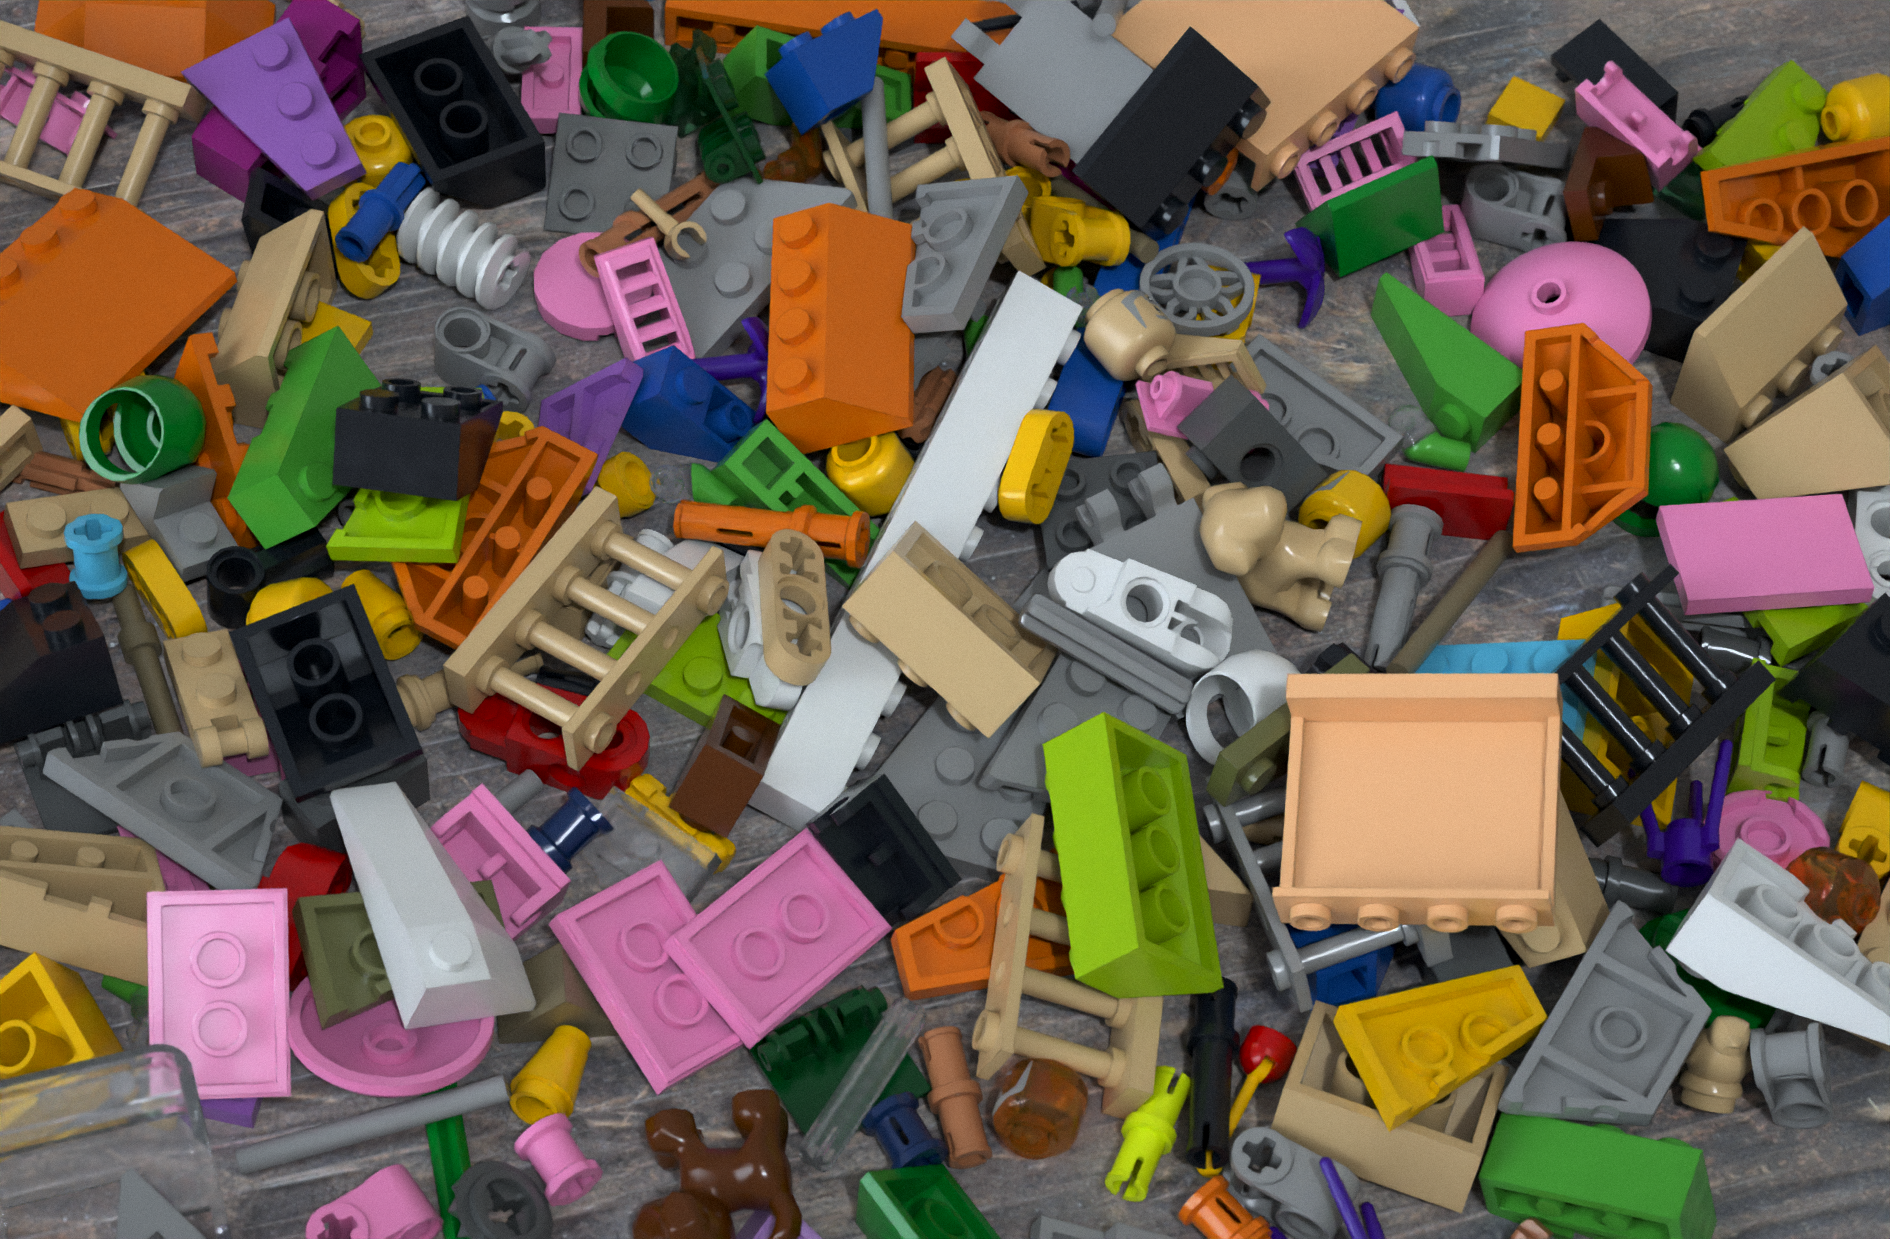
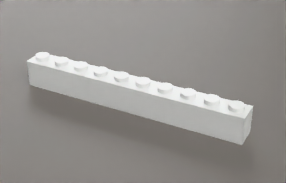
M1018 270L999 296L843 604L915 520L960 561L966 563L969 560L984 532L983 529L975 524L983 509L991 513L998 503V490L1002 478L1000 473L1009 458L1024 416L1032 409L1045 408L1058 383L1049 377L1055 363L1057 362L1064 366L1079 342L1081 333L1074 330L1073 327L1083 309L1081 305ZM842 606L830 628L831 655L816 680L809 685L802 686L797 703L791 710H788L781 724L764 777L747 803L798 832L803 831L805 828L810 831L806 823L849 788L845 785L854 767L860 771L865 769L881 740L880 736L872 732L880 714L889 718L899 704L907 687L906 683L898 680L902 672L897 663L899 658L881 641L872 643L860 635L849 621L851 614Z

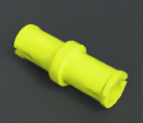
M1156 1067L1153 1095L1136 1112L1128 1114L1122 1126L1121 1132L1124 1141L1104 1183L1107 1189L1116 1195L1122 1182H1127L1131 1175L1122 1196L1124 1200L1139 1202L1146 1198L1149 1184L1161 1156L1171 1152L1176 1141L1177 1134L1174 1126L1187 1096L1191 1093V1079L1182 1072L1175 1087L1171 1086L1167 1092L1176 1071L1173 1067Z

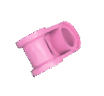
M396 1164L378 1171L362 1185L317 1209L306 1224V1239H434L442 1229L444 1222L406 1167ZM328 1222V1230L325 1231L324 1225Z

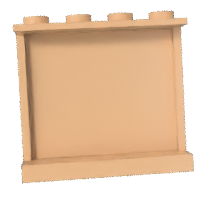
M1142 0L1121 16L1111 36L1155 70L1191 26L1261 88L1271 101L1265 109L1267 111L1266 118L1253 136L1246 140L1241 138L1235 146L1236 149L1256 163L1251 188L1258 192L1275 177L1283 179L1288 176L1300 161L1302 154L1314 144L1318 147L1326 144L1337 131L1340 122L1352 112L1356 115L1364 112L1375 99L1378 90L1386 85L1389 80L1397 83L1407 75L1416 60V54L1413 53L1420 27L1384 0Z
M1558 673L1287 674L1286 701L1291 714L1282 860L1280 887H1273L1272 898L1281 923H1290L1293 927L1306 931L1324 930L1330 924H1358L1366 930L1377 932L1391 931L1398 928L1399 925H1427L1429 928L1440 932H1459L1465 930L1468 925L1496 926L1500 930L1510 933L1531 932L1537 926H1555L1563 700Z

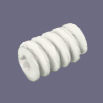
M432 187L424 189L410 204L404 213L405 218L398 228L396 245L399 255L409 263H418V266L425 273L437 275L443 284L457 286V290L463 296L476 298V301L487 310H495L504 306L514 296L527 274L531 261L530 253L522 251L514 256L518 243L514 235L511 233L504 234L497 240L498 227L496 224L485 222L477 229L479 217L474 211L468 210L458 216L459 204L457 201L451 198L439 204L440 193L434 191Z

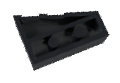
M1884 593L1847 623L1777 694L1792 704L1802 699L1828 716L1827 726L1840 735L1844 736L1851 731L1878 748L1880 751L1877 758L1889 766L1890 597Z

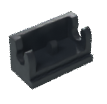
M1600 19L1551 55V64L1558 70L1555 76L1563 83L1572 79L1578 86L1586 79L1595 86L1605 74V64L1609 61H1614L1622 69L1623 75L1676 123L1678 91Z
M885 773L857 780L806 823L818 842L891 927L904 917L907 921L912 920L948 889L953 888L962 880Z

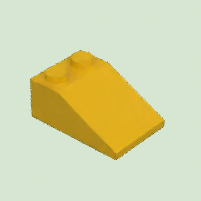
M33 952L0 980L1 1161L87 1118L138 1076L80 974L37 952Z

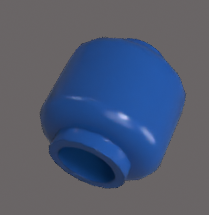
M1414 62L1412 68L1402 80L1397 83L1389 80L1386 85L1378 90L1375 99L1370 104V108L1375 110L1376 120L1397 111L1405 131L1424 132L1425 121L1456 123L1460 112L1461 95L1459 89L1454 86L1452 77L1441 68Z

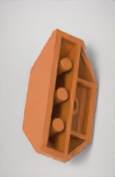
M39 0L34 32L189 84L181 71L274 25L276 5L269 0Z
M1585 323L1525 331L1512 545L1516 553L1577 546L1648 495L1653 386L1642 373L1601 340Z
M544 426L525 431L524 436L493 443L479 487L470 493L458 563L390 562L414 628L456 650L576 510L596 465L598 454Z

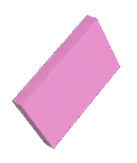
M1842 494L1659 506L1656 524L1668 563L1679 572L1674 578L1684 615L1868 603L1871 601L1874 585Z
M805 828L673 934L662 945V948L750 1050L766 1034L774 1030L893 928L811 832Z
M662 860L561 912L548 924L657 1095L662 1094L745 1046L737 1034L662 948V945L673 934L697 916Z
M287 888L146 892L150 1101L291 1096L290 1044L287 1037L286 1021L290 1017Z

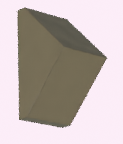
M560 942L523 962L536 1001L534 1009L532 1011L497 1016L499 1044L546 1041L553 1034L555 1028L560 1025L576 1027L589 1038L619 1036Z

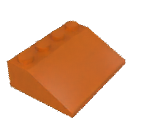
M74 188L71 192L63 195L53 208L32 226L26 228L20 234V237L0 253V402L10 405L14 404L17 407L80 423L85 410L93 400L104 392L138 376L237 283L235 272L124 199L95 193L87 189Z

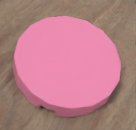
M581 232L560 239L542 254L534 270V298L543 320L560 334L582 341H599V335H609L614 333V338L618 337L601 279L589 274L579 258V247L581 244L596 238L603 232ZM642 261L615 271L619 281L645 273L647 269L645 262ZM651 285L627 293L624 296L627 304L654 296ZM648 314L633 319L636 327L646 319Z
M1754 789L1732 792L1726 795L1719 826L1720 848L1713 852L1714 872L1739 838L1793 874L1809 890L1815 888L1826 871L1830 852V836L1821 818L1804 803L1794 798L1788 797L1787 802L1767 799L1765 793L1772 794V791Z

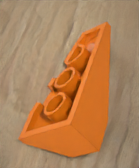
M1890 136L1839 141L1700 171L1708 232L1783 246L1804 226L1814 234L1824 255L1841 258L1845 252L1890 215Z

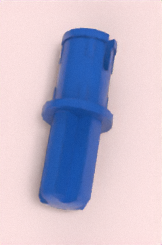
M398 162L375 189L367 190L362 194L359 200V209L346 226L341 228L335 236L336 246L344 256L356 262H365L383 237L389 231H395L401 226L405 218V210L425 187L426 180L419 173L421 168L417 164L411 163L408 165L404 162Z

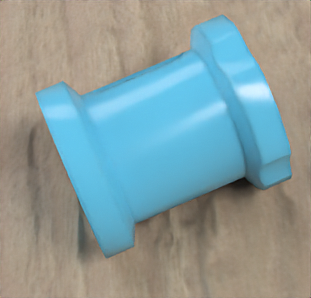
M88 514L77 517L73 522L67 524L64 529V540L67 547L73 549L75 568L70 572L69 582L75 580L86 599L113 597L121 593L128 584V572L125 566L119 563L118 544L122 542L124 536L123 526L118 519L111 518L106 514Z

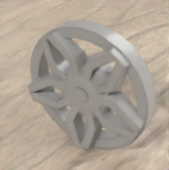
M1205 243L1177 244L1159 251L1151 262L1145 264L1139 283V291L1148 294L1173 323L1176 334L1205 337L1222 333L1229 335L1236 331L1252 308L1255 289L1252 274L1240 258L1221 247ZM1204 260L1219 264L1229 271H1214L1209 268ZM1179 261L1176 274L1164 273L1155 275L1163 267ZM1244 293L1241 302L1234 309L1230 301ZM1158 303H1161L1163 305L1167 304L1166 310L1163 309ZM1212 309H1215V310L1221 312V313L1223 314V316L1220 317L1219 315H1217L1216 313L1212 312L1211 310H1212ZM1181 310L1188 312L1182 318L1175 316ZM1200 313L1203 320H1196L1197 314Z

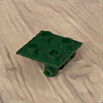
M700 46L696 48V53L703 79L723 116L705 125L698 134L697 142L704 164V171L710 180L720 184L731 182L752 172L757 183L760 184L764 181L758 163L767 159L760 144L762 142L746 110L738 114L735 113L734 109L740 105L733 92L735 88L721 60L718 58L709 63Z
M861 985L766 1034L750 1050L746 1046V1049L815 1154L862 1130V1120L867 1116L869 1110L882 1100L894 1094H901L907 1091L914 1093L917 1100L928 1095L932 1090L882 1015L884 1011L888 1010V1005L883 993L877 986L866 990Z

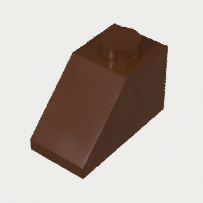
M724 694L677 782L668 807L677 811L681 819L694 829L702 832L713 831L727 838L764 777L781 725Z

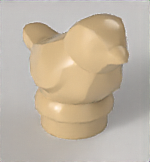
M1723 1015L1716 1017L1710 1028L1702 1030L1685 1060L1687 1069L1680 1076L1679 1083L1683 1086L1680 1097L1681 1102L1688 1106L1714 1113L1729 1114L1734 1112L1736 1099L1742 1097L1743 1093L1740 1081L1752 1070L1749 1022L1736 1016Z

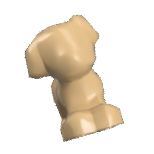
M1241 482L1208 487L1202 499L1204 513L1199 532L1215 569L1230 575H1236L1251 604L1275 610L1291 618L1305 629L1321 632L1332 604L1329 600L1333 588H1342L1349 571L1362 521L1339 514L1332 516L1325 529H1312L1298 522L1285 520L1287 513L1285 496L1281 491L1265 485L1248 488Z

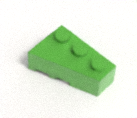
M339 326L289 350L283 364L288 370L281 387L270 395L265 407L270 412L261 434L252 438L227 498L265 550L315 527L353 488L332 484L336 408L359 397L360 391L375 389L382 385Z
M1502 1112L1478 1176L1488 1213L1520 1225L1530 1217L1537 1218L1553 1233L1551 1237L1557 1239H1573L1574 1233L1591 1239H1712L1717 1223L1702 1149L1693 1148L1688 1143L1675 1138L1654 1140L1626 1134L1621 1129L1608 1124L1587 1126L1563 1121L1558 1118L1515 1115Z

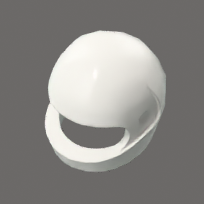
M1254 649L1229 656L1204 675L1191 691L1192 696L1186 708L1188 734L1200 756L1210 764L1215 765L1219 752L1225 749L1215 740L1208 725L1207 706L1213 696L1223 694L1222 698L1228 720L1236 734L1241 737L1287 702V674H1301L1295 665L1274 652Z

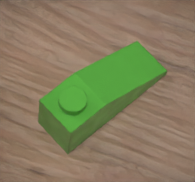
M756 25L723 58V66L735 88L733 92L740 105L734 109L736 114L746 110L750 118L771 125L796 126L764 75L782 59L778 49L795 37ZM877 64L875 76L881 78L884 82L886 122L889 123L911 110V75ZM861 100L844 115L832 120L837 128L863 129Z
M1387 272L1379 278L1370 316L1426 418L1434 423L1444 436L1470 443L1471 451L1476 453L1520 411L1523 370Z
M768 419L752 427L710 471L712 475L742 498L746 507L794 512L795 508L806 504L814 505L817 508V512L846 516H852L856 510L861 511ZM871 520L868 553L880 532V529ZM824 558L825 572L846 589L850 590L860 569L850 568L845 560Z

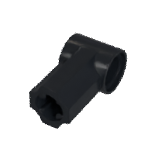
M315 526L266 550L261 544L251 549L242 546H230L222 548L213 554L207 563V609L210 617L218 625L228 629H238L246 626L247 613L257 592L269 584L301 577L323 580L334 575V561L331 560L326 548L327 542ZM241 586V587H244V588H242V589H229L228 587Z

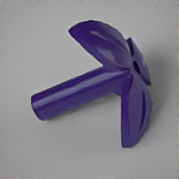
M1298 227L1284 233L1288 244L1297 257L1244 263L1251 273L1261 274L1259 285L1298 282L1305 288L1306 304L1298 324V328L1304 329L1316 317L1324 299L1325 256L1320 238L1309 229Z
M756 316L741 320L743 327L753 341L747 353L691 359L717 381L752 378L759 383L761 390L760 403L753 419V424H759L767 418L769 328Z

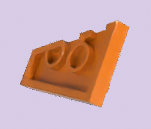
M213 333L192 334L188 337L174 375V379L186 385L201 401L207 421L204 448L195 463L190 464L216 471L217 476L210 502L238 546L251 549L261 543L227 499L250 444L245 442L237 443L231 412L237 405L230 384H217L210 363V359L216 357L219 353Z
M1055 848L1050 850L1051 853L1058 854ZM1005 873L1000 875L997 882L967 897L961 895L895 929L891 938V944L906 1002L988 988L997 918L1002 897L1001 889ZM1037 876L1033 907L1067 917L1061 901L1062 884ZM1029 934L1025 966L1060 977L1073 975L1074 970L1069 959L1071 947Z

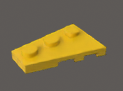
M1518 964L1341 1005L1338 1007L1333 1023L1388 1131L1391 1132L1537 1037L1548 1016Z

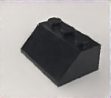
M469 16L358 55L361 67L434 191L492 208L546 187L545 141Z
M1190 26L1073 168L1072 172L1102 201L1116 212L1121 213L1128 222L1157 242L1163 233L1166 235L1172 233L1183 222L1189 210L1187 204L1202 186L1208 187L1221 176L1228 163L1227 155L1240 139L1246 140L1258 131L1267 115L1265 109L1271 101L1254 81Z

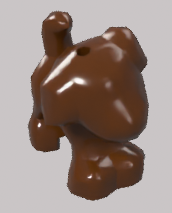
M746 1090L732 1097V1119L740 1135L745 1140L742 1147H708L704 1141L702 1130L696 1127L693 1114L686 1109L673 1108L662 1110L645 1120V1136L648 1147L655 1154V1159L664 1170L671 1172L680 1169L679 1191H672L668 1196L648 1202L641 1207L632 1224L634 1239H736L731 1214L742 1210L770 1211L776 1221L769 1239H797L801 1235L803 1216L792 1193V1170L790 1161L785 1154L789 1129L788 1115L784 1108L780 1106V1099L773 1090Z

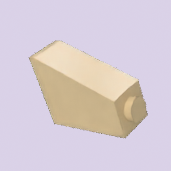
M1875 344L1741 434L1723 449L1729 457V469L1735 480L1743 488L1751 489L1757 499L1785 498L1890 485V364L1878 346Z

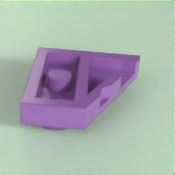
M624 358L541 400L538 427L544 426L598 454L596 465L582 496L592 491L643 378L644 369L628 358Z

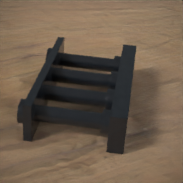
M1671 564L1651 580L1641 572L1613 597L1621 607L1551 672L1558 673L1560 685L1563 683L1632 759L1628 765L1635 774L1628 781L1621 774L1614 778L1562 720L1561 759L1595 795L1591 802L1598 809L1579 829L1597 848L1635 820L1776 680L1759 660L1738 676L1730 668L1723 671L1661 603L1656 595L1679 574ZM1636 614L1704 687L1700 694L1708 703L1701 710L1695 703L1688 706L1619 631ZM1601 649L1668 722L1665 730L1672 738L1665 745L1658 738L1652 742L1583 667V664L1597 650Z

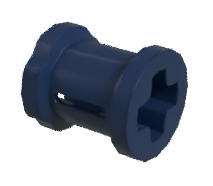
M576 787L567 792L569 800L540 827L531 825L526 830L565 874L573 868L571 860L599 834L607 836L614 830L609 821Z
M909 1091L894 1094L882 1100L869 1110L867 1116L861 1122L866 1135L876 1137L892 1162L890 1169L941 1164L948 1154V1148L944 1141L932 1137L917 1113L919 1101L914 1093ZM902 1130L909 1139L908 1145H906L900 1135Z

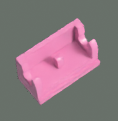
M1609 61L1605 64L1603 78L1595 86L1586 79L1575 89L1576 115L1589 127L1597 126L1641 151L1646 160L1651 185L1660 191L1693 161L1694 156L1702 148L1698 145V139L1689 131H1683L1623 75L1622 69L1614 61Z
M483 783L430 828L469 882L492 880L505 930L514 942L563 902L571 880Z

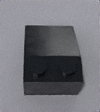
M1568 218L1564 229L1567 234V242H1575ZM1605 219L1598 240L1578 242H1587L1609 248L1626 258L1636 268L1645 282L1652 305L1651 329L1643 350L1683 363L1694 331L1728 299L1748 240L1708 232V225L1706 223L1693 219ZM1559 297L1551 298L1547 300L1545 303H1552L1556 301Z
M75 580L65 584L48 583L33 589L28 596L11 601L0 611V744L124 703L105 636Z
M354 584L229 632L297 804L424 754Z

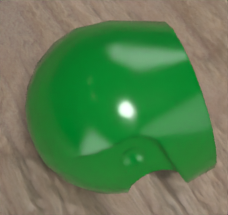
M636 32L609 34L593 45L588 53L587 65L583 68L578 83L580 106L586 116L662 125L675 106L679 81L677 66L668 51L651 37Z
M142 375L129 379L101 394L85 410L79 428L80 449L89 467L101 477L130 485L152 481L162 475L181 469L190 463H195L204 448L207 424L201 401L186 385L174 378L161 375ZM114 403H118L113 420L115 442L125 462L137 473L122 470L111 463L104 454L100 444L99 427L102 416L106 409Z
M1664 421L1651 426L1648 495L1642 500L1657 507L1709 503L1719 483V467L1715 450L1701 433L1682 423ZM1629 509L1612 520L1622 530L1633 535L1660 537L1656 519L1641 517Z

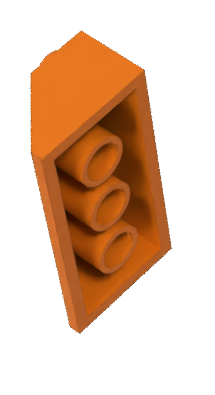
M826 203L773 218L766 414L778 430L802 454L913 426L915 333L911 332L901 317L907 265L915 260L916 244L911 238V224L833 203Z

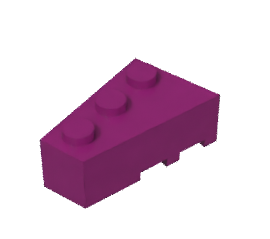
M293 0L276 23L288 17L290 18L341 121H343L367 97L365 72L359 63L358 56L363 53L360 20L328 0ZM215 106L200 121L191 136L196 174L244 204L251 172L254 169L260 167L280 179L286 176L239 129L237 130Z

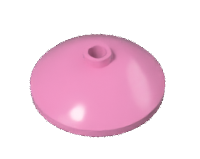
M1587 242L1553 243L1518 256L1491 278L1484 287L1482 297L1475 304L1470 332L1523 370L1525 331L1585 323L1601 340L1633 365L1644 349L1650 333L1652 305L1648 290L1640 273L1626 258L1617 252ZM1559 297L1556 301L1552 303H1545L1547 300L1551 298Z
M308 976L304 978L293 992L289 1000L290 1017L286 1020L289 1044L296 1057L305 1067L336 1087L359 1095L378 1098L419 1096L442 1089L460 1080L474 1070L485 1058L490 1049L494 1034V1016L405 1030L395 999L322 1030Z

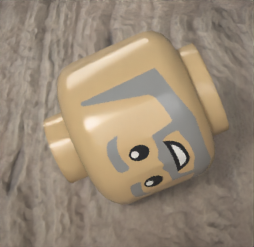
M1119 288L1111 290L1100 297L1086 313L1085 322L1087 325L1083 337L1088 350L1114 379L1130 381L1141 377L1145 381L1151 380L1156 375L1162 373L1170 364L1172 355L1169 351L1176 338L1175 327L1145 292L1139 290L1124 292V290Z

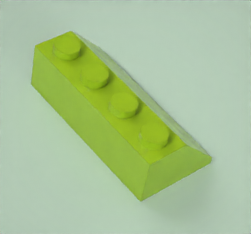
M1102 712L1044 743L1043 750L1047 772L1045 775V785L1051 801L1054 822L1053 843L1059 858L1063 887L1061 901L1067 916L1071 945L1069 959L1074 970L1075 979L1118 999L1213 993L1224 988L1187 755L1106 712Z

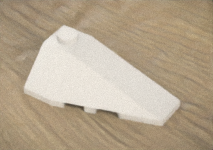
M390 782L332 790L329 797L405 1030L532 1011L536 1001L517 945L398 784Z
M1738 838L1680 923L1666 951L1677 958L1680 965L1688 973L1699 979H1708L1722 990L1890 1045V964L1882 961L1874 963L1869 961L1860 952L1859 947L1853 940L1857 932L1841 918L1829 924L1804 901L1811 890L1793 874Z

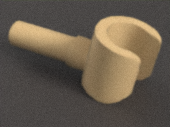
M641 188L636 190L630 197L665 234L664 247L672 258L678 260L690 258L689 254L681 249L677 242V236L681 230L689 233L698 244L703 245L706 243V233L700 225L691 221L678 223Z

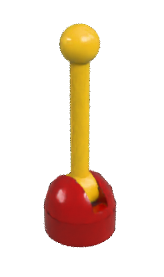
M1262 1025L1251 1026L1241 1044L1238 1059L1241 1070L1247 1078L1230 1109L1229 1140L1259 1083H1274L1280 1080L1289 1071L1298 1050L1297 1046L1284 1034ZM1212 1150L1207 1151L1206 1169L1196 1167L1198 1173L1206 1178L1217 1176L1223 1168L1213 1169Z

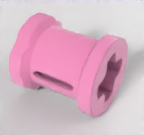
M560 1113L549 1115L528 1127L519 1136L514 1145V1150L522 1161H530L547 1187L545 1188L544 1195L551 1206L554 1207L568 1205L587 1194L601 1179L603 1173L595 1159H586L570 1135L572 1124L565 1114Z

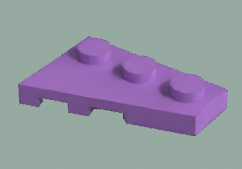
M289 17L181 71L190 85L201 95H204L237 130L239 129L312 201L367 174L325 86Z

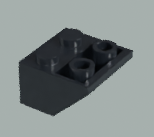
M403 378L384 379L382 386L375 389L362 390L359 397L336 408L332 484L458 501L479 487L502 416L503 401L483 399L482 390L473 387L450 386L445 387L443 393L421 391V382Z

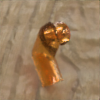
M793 123L790 129L792 147L779 153L777 160L767 162L763 170L764 178L767 180L806 184L821 174L823 169V153L820 127L801 135Z

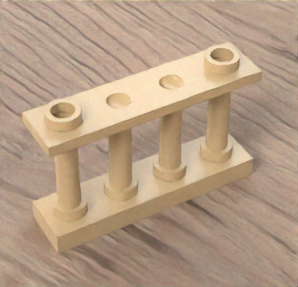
M0 20V80L5 68L12 69L15 61L34 67L32 74L37 77L3 161L0 160V182L58 202L63 195L71 192L74 188L83 189L82 186L114 105L121 106L125 98L143 104L142 112L146 114V117L114 197L122 198L137 208L169 124L176 125L179 117L199 124L208 101L192 85ZM70 79L89 86L87 93L91 95V99L60 177L57 180L27 168L59 87H66Z
M946 57L924 68L933 88V91L926 95L927 101L887 123L888 149H892L938 122L942 126L948 124L953 136L945 140L946 147L891 177L892 203L915 192L917 185L929 184L956 168H959L962 172L967 170L971 180L1007 176L968 84ZM829 121L821 126L830 148L823 152L825 163L835 180L839 184L844 183L845 188L853 192L858 205L855 209L869 213L866 173L862 166L865 164L864 137L850 143L835 124ZM1020 210L997 260L1000 264L1010 261L1017 270L1032 276L1046 268L1024 214Z
M596 486L444 663L443 668L450 702L472 714L487 695L493 696L499 693L561 726L567 764L579 772L594 752L601 753L607 748L615 735L617 724L706 615H714L724 604L729 592L724 551L712 546L693 570L623 535L617 496ZM612 557L670 587L675 592L655 615L586 578L601 560L606 561ZM575 602L633 632L638 637L619 660H616L548 623L564 604L570 605ZM537 647L596 678L600 683L579 707L510 670V668L526 649L532 650Z
M1032 813L1015 834L1008 833L1004 837L997 856L996 869L998 872L1005 873V878L1001 889L1002 897L997 918L986 1006L976 1021L972 1036V1047L975 1050H979L976 1077L989 1080L1013 1054L1098 1078L1099 1086L1105 1087L1102 1113L1125 1120L1128 1114L1135 1112L1153 1095L1164 996L1118 999L1087 984L1025 966L1029 934L1071 947L1067 917L1033 907L1037 876L1061 884L1062 880L1058 854L1041 850L1045 816ZM1021 993L1105 1018V1024L1112 1027L1109 1047L1104 1052L1017 1026Z

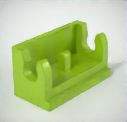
M1753 658L1750 666L1759 660L1776 680L1735 720L1732 742L1733 750L1725 796L1732 792L1757 789L1772 791V794L1765 793L1767 799L1787 802L1788 797L1799 801V785L1807 721L1811 705L1802 699L1792 704L1777 694L1798 671L1765 664L1766 660Z

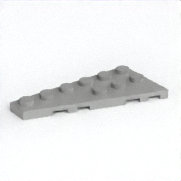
M1047 564L1012 606L1019 615L1024 604L1034 593H1040L1052 600L1047 585L1050 573L1048 572ZM1031 694L989 739L978 729L970 731L961 726L946 708L947 701L939 695L874 775L885 773L958 873L994 883L997 882L1000 875L1004 874L996 869L997 856L1004 837L1008 833L1015 834L1032 813L1041 816L1046 814L1049 803L1034 800L1032 791L1005 785L998 791L985 789L978 784Z

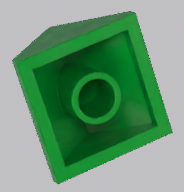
M1433 155L1329 199L1295 222L1297 228L1305 227L1320 238L1325 262L1341 278L1445 232L1437 163Z
M944 1164L868 1171L859 1181L855 1223L867 1239H1001Z

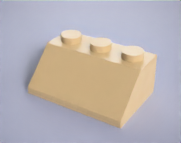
M311 209L261 236L252 259L244 260L240 266L237 278L238 295L233 307H226L222 312L218 327L219 343L217 348L219 353L216 357L210 359L217 384H230L237 405L231 412L233 423L263 429L270 413L265 409L269 397L280 389L288 370L283 365L289 350L302 344V322L312 321L319 301L329 305L333 302L338 286L324 211Z
M1803 226L1693 333L1670 403L1727 445L1745 427L1749 430L1765 419L1773 406V400L1781 392L1786 396L1791 395L1807 375L1808 365L1816 357L1835 351L1844 336V331L1839 326L1848 303L1811 231Z
M916 520L855 588L842 606L851 614L849 621L860 635L872 643L881 641L899 658L897 661L898 666L911 681L921 687L930 685L947 701L946 708L961 726L970 731L978 729L988 739L1041 684L1058 652L1055 646L1023 629L1018 623L1020 615Z
M1316 1000L1284 1085L1271 1129L1276 1130L1287 1139L1320 1156H1327L1341 1163L1359 1178L1462 1213L1483 1156L1510 1067L1499 1063L1492 1065L1389 1132L1333 1023L1338 1007Z

